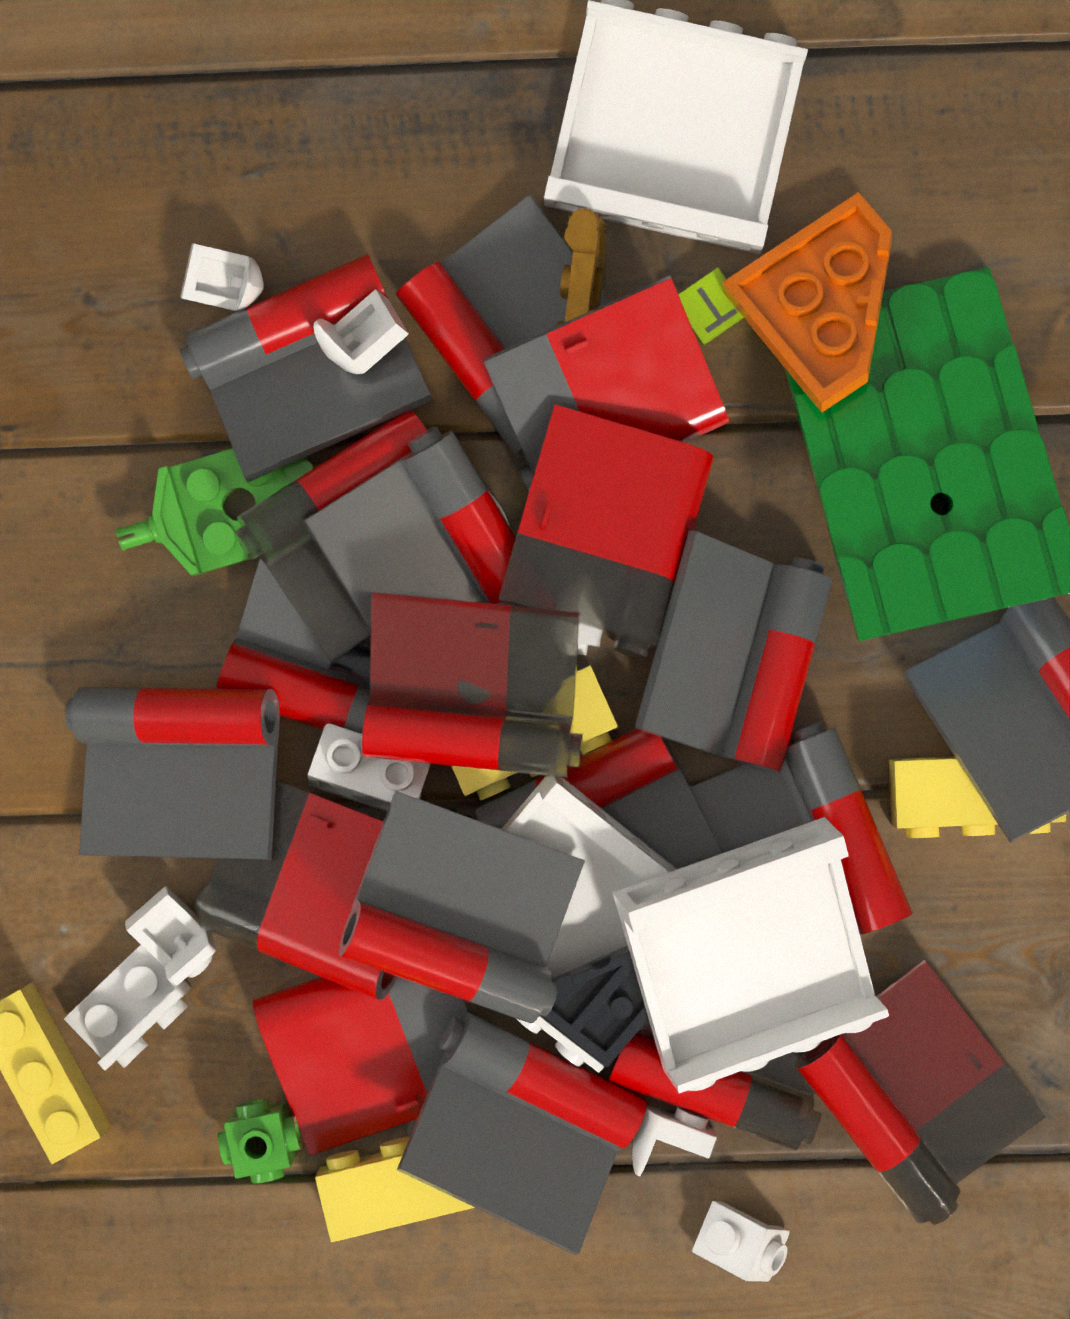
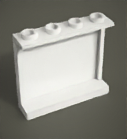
M588 0L585 25L551 175L548 177L544 195V206L568 212H575L578 208L584 209L586 207L588 210L592 209L594 214L598 213L600 218L603 217L608 221L760 255L765 242L771 205L808 49L796 47L797 40L783 34L766 33L764 39L743 35L742 27L729 22L711 21L709 27L689 23L688 15L671 9L659 8L656 9L655 15L633 10L634 4L628 0H601V3Z
M551 769L502 827L504 831L585 860L546 966L550 969L552 978L627 946L613 892L677 870V868L553 769ZM539 1015L534 1023L517 1019L533 1033L537 1034L543 1029L556 1039V1049L574 1065L580 1067L585 1062L598 1073L604 1068L600 1061L541 1015Z
M825 817L613 892L662 1068L678 1093L687 1090L699 1091L712 1086L717 1079L739 1071L749 1072L764 1067L769 1060L791 1052L812 1050L823 1040L842 1033L861 1032L869 1028L872 1022L889 1016L887 1008L874 993L841 859L849 856L845 839Z

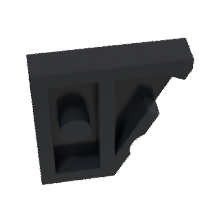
M628 945L552 978V983L558 986L556 1000L550 1013L547 1016H542L608 1067L648 1020Z

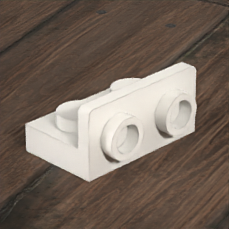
M327 724L322 732L308 772V782L311 787L387 812L395 791L421 800L422 788L431 764L363 757L362 734L333 724Z
M140 945L78 1004L64 1020L101 1057L98 1064L104 1071L116 1060L125 1068L148 1046L141 1038L146 1031L156 1022L165 1029L188 1007L181 998L192 987L185 980L174 986L167 980L164 966Z

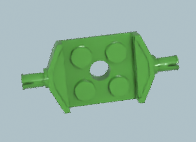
M231 448L172 467H161L158 469L152 515L148 516V520L116 528L117 538L134 534L133 537L118 541L122 551L153 540L156 543H163L188 573L196 576L261 556L268 534L297 544L315 540L303 521L312 514L298 493L294 481L319 465L313 466L304 457L247 482L235 452ZM237 489L248 490L255 499L253 514L242 521L233 520L225 510L226 498Z

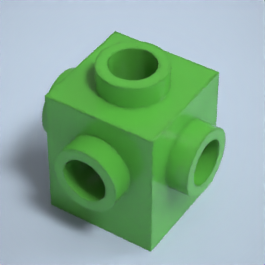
M268 1098L251 1100L236 1105V1112L231 1113L224 1123L225 1131L218 1132V1145L223 1164H232L235 1179L250 1176L251 1182L254 1184L283 1177V1169L291 1167L297 1156L296 1150L302 1149L301 1135L296 1117H288L285 1102L269 1105ZM253 1136L261 1137L266 1142L267 1150L251 1153L248 1139Z

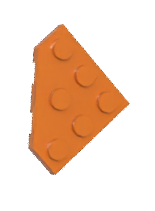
M859 192L722 282L723 293L821 413L868 382L892 244V230Z

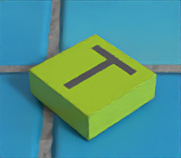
M716 268L678 294L694 334L702 346L744 319L723 293L722 282L726 278L719 268Z

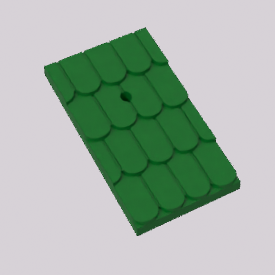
M990 267L883 291L868 382L822 413L785 369L857 641L1070 594V528L1064 506L1061 505L1044 441L1039 433L1015 344L1012 343ZM934 495H937L943 502V515L936 514L931 508L930 502Z

